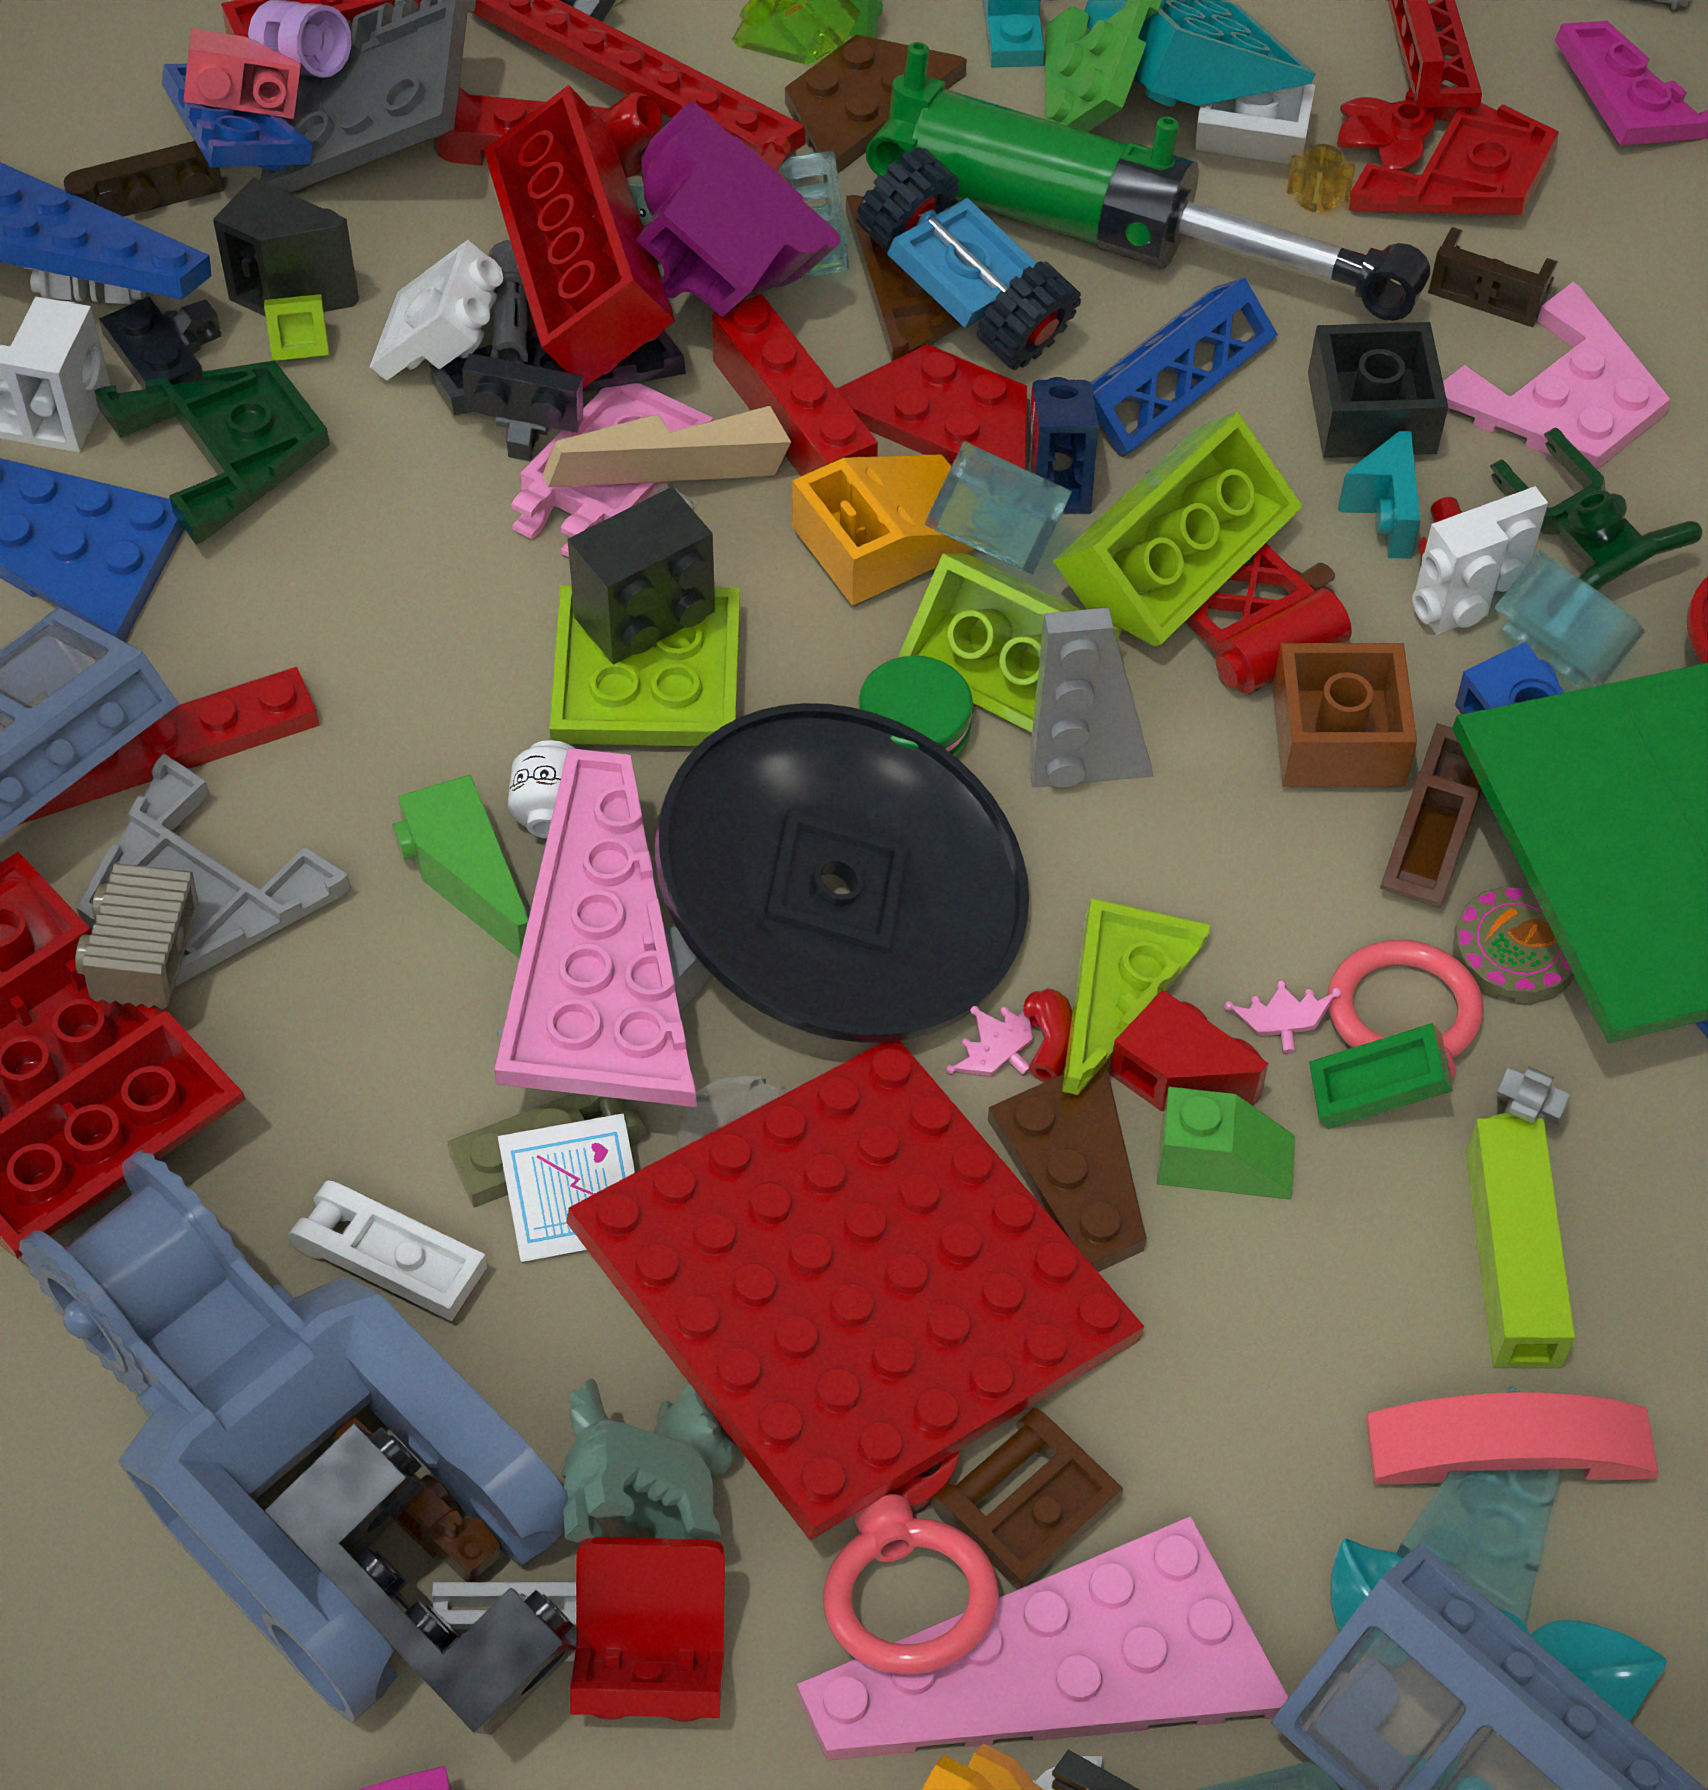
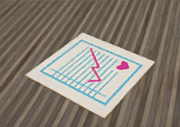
M624 1113L498 1136L520 1262L587 1250L566 1223L568 1208L635 1173Z

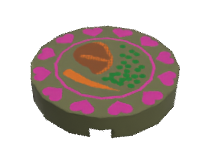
M1503 886L1480 893L1465 905L1454 930L1453 957L1459 960L1471 972L1478 983L1481 993L1496 999L1498 994L1515 998L1513 1003L1533 1004L1554 998L1570 985L1574 974L1531 888Z

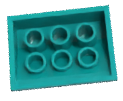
M1088 0L1084 12L1089 14L1087 28L1091 30L1099 20L1106 21L1125 7L1126 0ZM1162 0L1158 12L1143 22L1138 38L1146 42V46L1133 80L1147 88L1146 96L1161 104L1175 106L1177 100L1199 106L1312 84L1316 73L1239 4L1227 0Z

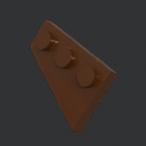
M1106 1063L1079 1095L1062 1092L1064 1074L992 1105L988 1111V1122L1036 1200L1098 1272L1143 1252L1146 1243V1235Z

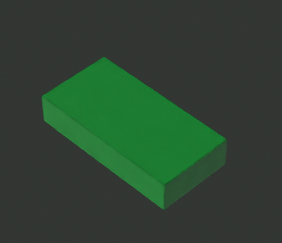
M1434 1023L1309 1061L1318 1117L1327 1129L1453 1091L1442 1034Z

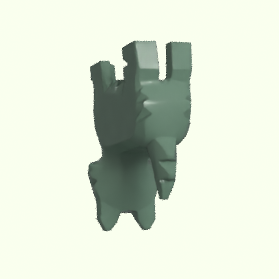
M592 1378L587 1379L580 1389L573 1390L568 1397L572 1406L569 1413L576 1440L565 1458L566 1464L562 1471V1477L565 1478L564 1489L568 1494V1501L563 1509L565 1538L567 1540L580 1543L587 1538L602 1537V1528L596 1523L595 1517L602 1518L606 1516L609 1518L618 1516L622 1525L628 1526L632 1524L636 1531L647 1530L650 1538L717 1540L721 1536L720 1522L715 1519L713 1513L714 1487L712 1477L730 1470L734 1459L737 1457L738 1446L722 1434L719 1421L689 1382H687L680 1398L674 1404L669 1401H664L661 1404L657 1415V1425L653 1433L625 1423L609 1420L603 1408L597 1382Z

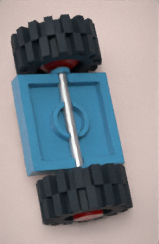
M918 147L914 148L911 154L908 151L902 154L898 164L893 161L886 167L888 172L883 177L879 175L873 182L876 185L874 189L866 191L863 196L866 202L859 205L857 210L859 216L856 217V222L887 252L889 257L964 328L980 320L978 325L980 330L977 331V337L1003 363L1012 370H1017L1019 366L1025 367L1029 364L1031 358L1036 359L1042 355V349L1045 346L1049 348L1055 342L1054 337L1058 333L1065 331L1068 327L1066 322L1074 318L1077 312L1075 308L1081 303L1079 298L1081 293L1048 262H1036L968 198L953 206L956 197L953 195L959 192L960 186L958 183L960 181L927 149Z

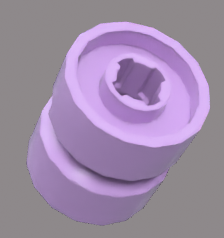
M270 0L258 7L251 18L248 30L249 39L300 62V75L319 78L333 76L347 62L352 46L351 31L346 18L338 9L329 5Z

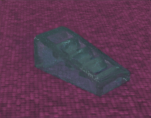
M832 150L788 157L785 163H782L779 167V171L785 176L790 185L803 196L802 200L804 202L825 198L826 205L811 208L830 224L840 236V244L802 278L847 271L849 269L848 250L835 153ZM823 175L824 183L795 187L794 179Z

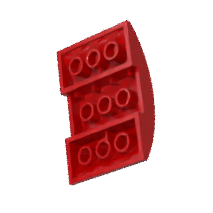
M19 851L0 862V1246L17 1259L23 1255L18 1249L20 1246L19 1242L30 1233L39 1230L51 1236L124 1185L126 1181L122 1172V1163L136 1151L143 1149L145 1153H153L155 1159L160 1160L246 1100L243 1091L166 1009L159 1012L154 1006L150 1008L143 1004L134 1006L129 1002L122 1005L117 1001L108 1003L103 999L96 1002L89 997L84 974L77 973L75 960L79 939L83 934L91 935V928Z

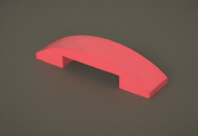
M1543 1392L1487 1393L1413 1402L1371 1412L1366 1417L1374 1484L1445 1483L1449 1471L1583 1469L1585 1480L1656 1479L1658 1475L1647 1408L1608 1398Z

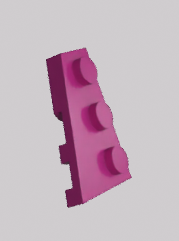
M1608 21L1561 24L1555 42L1620 146L1708 138V110L1698 114L1683 100L1687 92L1674 80L1667 83L1662 82L1646 68L1650 58Z

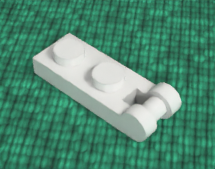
M329 1180L324 1182L314 1196L313 1201L316 1207L310 1216L298 1219L287 1237L289 1242L306 1256L314 1259L324 1258L451 1322L487 1268L484 1253L346 1186ZM348 1220L351 1222L343 1235L333 1231L339 1221L345 1222Z

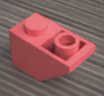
M191 28L183 102L294 119L301 65L300 62L247 37Z

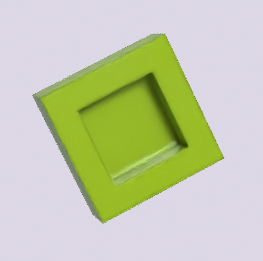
M321 294L264 300L272 361L329 355Z

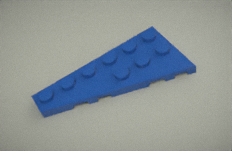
M0 162V262L181 300L212 276L210 255L76 195L68 194L58 187Z
M0 458V578L31 597L40 595L59 608L125 642L184 531L183 526L172 512L170 499Z

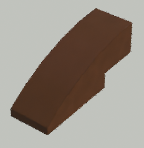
M1439 723L1436 724L1380 889L1439 908L1442 907L1482 791L1452 727Z

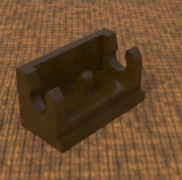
M1451 227L1437 252L1428 293L1533 328L1539 316L1541 306L1545 303L1554 281L1552 274L1558 261L1546 258L1539 274L1521 269L1495 258L1491 259L1460 249L1457 243L1461 238L1463 230Z

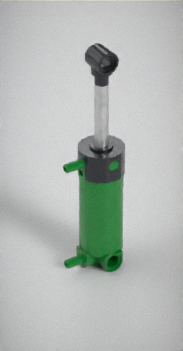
M913 42L908 45L905 74L897 76L892 83L890 118L869 142L866 149V161L870 169L877 176L883 177L888 172L886 167L893 161L898 164L902 154L907 151L911 154L914 148H925L959 179V192L953 195L956 197V202H961L968 198L979 209L1098 245V249L1165 269L1180 245L1183 235H1188L1356 287L1355 296L1362 299L1365 308L1372 315L1382 320L1395 321L1403 319L1410 314L1430 277V264L1427 257L1418 248L1410 244L1396 243L1388 245L1382 251L1370 248L1367 255L1194 203L1199 176L1198 163L1174 155L1179 123L1172 117H1162L1157 120L1153 148L1132 142L1125 144L945 89L944 81L926 76L929 47L922 42ZM1391 279L1399 282L1401 285L1393 282Z

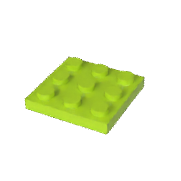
M560 585L549 726L550 740L561 741L567 744L698 746L720 727L734 721L737 714L740 588L714 587V613L708 615L699 624L689 628L685 627L656 642L646 652L633 654L613 665L574 618L572 585Z

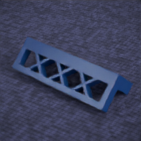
M1245 277L1209 290L1091 382L1097 419L1119 456L1130 453L1278 335ZM1240 308L1255 333L1246 342L1230 338L1233 314ZM1217 327L1216 333L1211 332ZM1198 341L1215 345L1213 366L1209 371L1193 367L1195 346ZM1229 349L1234 350L1231 354L1228 355ZM1180 356L1179 363L1175 362L1174 360ZM1161 370L1178 374L1175 398L1171 401L1155 397L1158 373ZM1192 378L1197 380L1193 384H1191ZM1142 386L1141 392L1136 391L1138 388ZM1123 400L1140 404L1137 428L1129 434L1113 409ZM1154 408L1160 409L1155 414H1153Z

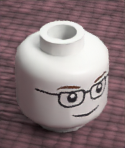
M546 740L534 743L529 749L524 750L514 758L511 768L507 801L508 811L515 821L527 828L528 832L541 838L548 837L567 749H575L561 741Z

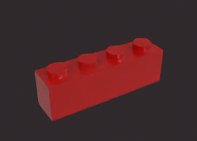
M762 293L738 303L723 317L716 312L712 314L713 362L750 411L771 406L791 441L785 457L800 476L842 458L878 457V441Z

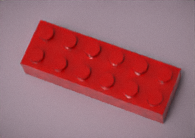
M567 85L484 149V153L541 348L568 373L582 375L583 387L585 388L601 375L611 372L620 361L643 344L660 336L665 328L675 322L654 258L636 241V238L643 230V226L609 126L570 85Z

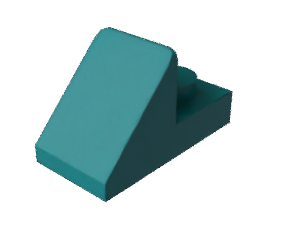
M982 0L991 68L1043 66L1044 43L1039 15L1040 0Z
M1399 431L1353 466L1344 476L1338 504L1339 512L1376 513L1377 534L1386 535L1388 558L1411 559L1421 521L1411 431Z

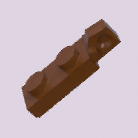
M353 1416L335 1431V1442L353 1424H356L371 1435L378 1429L371 1433ZM414 1474L413 1477L426 1491L395 1522L432 1558L438 1555L465 1582H474L477 1577L501 1557L499 1542L480 1518H461L457 1510H451L454 1507L452 1499L433 1477L425 1475L420 1479Z

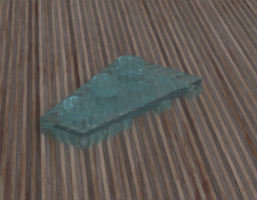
M1510 1386L1506 1393L1520 1391ZM1562 1469L1451 1471L1400 1543L1396 1555L1403 1559L1418 1544L1423 1543L1495 1607L1516 1615L1526 1626L1532 1603L1530 1601L1545 1546L1544 1540L1550 1513L1556 1498Z

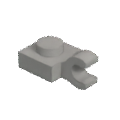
M1529 1066L1525 1074L1507 1067L1497 1090V1099L1508 1103L1504 1113H1509L1532 1124L1535 1123L1537 1118H1544V1121L1547 1120L1559 1126L1569 1103L1570 1094L1552 1086L1553 1076Z

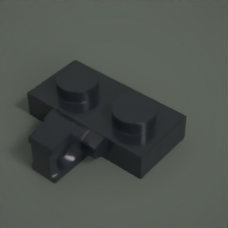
M149 296L99 318L103 336L142 389H146L145 380L166 377L171 385L203 380L202 366L193 354L200 350L202 345L222 337L218 315L206 299L183 306L178 312L172 310L165 312L163 315Z
M471 353L468 354L462 369L465 410L496 417V426L508 428L506 439L508 457L531 461L533 448L536 441L539 440L540 434L547 436L550 428L578 432L583 419L582 375Z

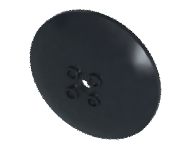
M801 703L766 708L739 717L709 735L688 755L668 788L658 816L655 835V861L658 881L672 920L687 946L702 965L722 985L741 1000L763 1014L807 1033L835 1040L885 1043L908 1040L936 1032L971 1013L970 1009L973 1006L978 1007L990 996L1005 977L1023 941L1029 908L1028 877L1021 849L1006 815L982 782L959 759L922 733L882 715L847 706ZM891 736L914 742L918 745V749L898 745L891 740ZM832 874L842 878L850 889V893L838 894L830 891L822 882L821 876Z

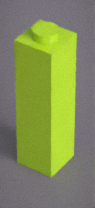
M1509 1113L1496 1114L1488 1118H1477L1465 1153L1493 1368H1562L1574 1342L1575 1332L1544 1118H1537L1534 1124Z

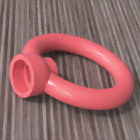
M1411 940L1377 942L1363 947L1347 957L1339 965L1331 979L1328 995L1332 994L1334 988H1339L1341 995L1334 998L1328 1010L1337 1032L1352 1048L1385 1038L1369 1029L1359 1018L1354 1007L1353 998L1356 986L1370 972L1393 965L1413 966L1433 973L1450 987L1457 1001V1016L1453 1025L1442 1034L1452 1080L1456 1074L1453 1058L1461 1054L1473 1042L1483 1021V997L1478 983L1471 972L1459 960L1444 950Z
M884 1495L857 1512L855 1523L859 1535L853 1538L834 1559L828 1571L823 1591L825 1617L831 1632L839 1644L851 1656L865 1665L895 1674H920L936 1671L957 1662L970 1653L988 1632L998 1604L997 1578L984 1550L970 1536L951 1525L931 1519L915 1518L909 1501L900 1495ZM915 1547L935 1550L952 1559L966 1576L969 1587V1600L963 1616L945 1634L923 1643H893L869 1632L856 1617L852 1603L853 1587L862 1570L875 1558L881 1562H894L908 1556Z

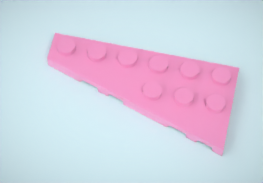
M568 748L494 1068L496 1084L697 1107L695 1086L686 1050L684 1029L676 998L673 972L653 879V869L647 848L631 755Z
M1191 1516L998 1598L993 1622L982 1641L966 1656L947 1667L920 1674H895L877 1670L855 1659L797 1684V1697L826 1760L916 1752L917 1748L921 1746L964 1743L965 1747L981 1746L983 1743L993 1745V1740L1032 1736L1033 1741L1145 1731L1148 1730L1150 1725L1196 1721L1197 1726L1224 1723L1225 1718L1263 1714L1264 1719H1272L1289 1698ZM964 1613L894 1643L917 1644L933 1640L954 1627Z

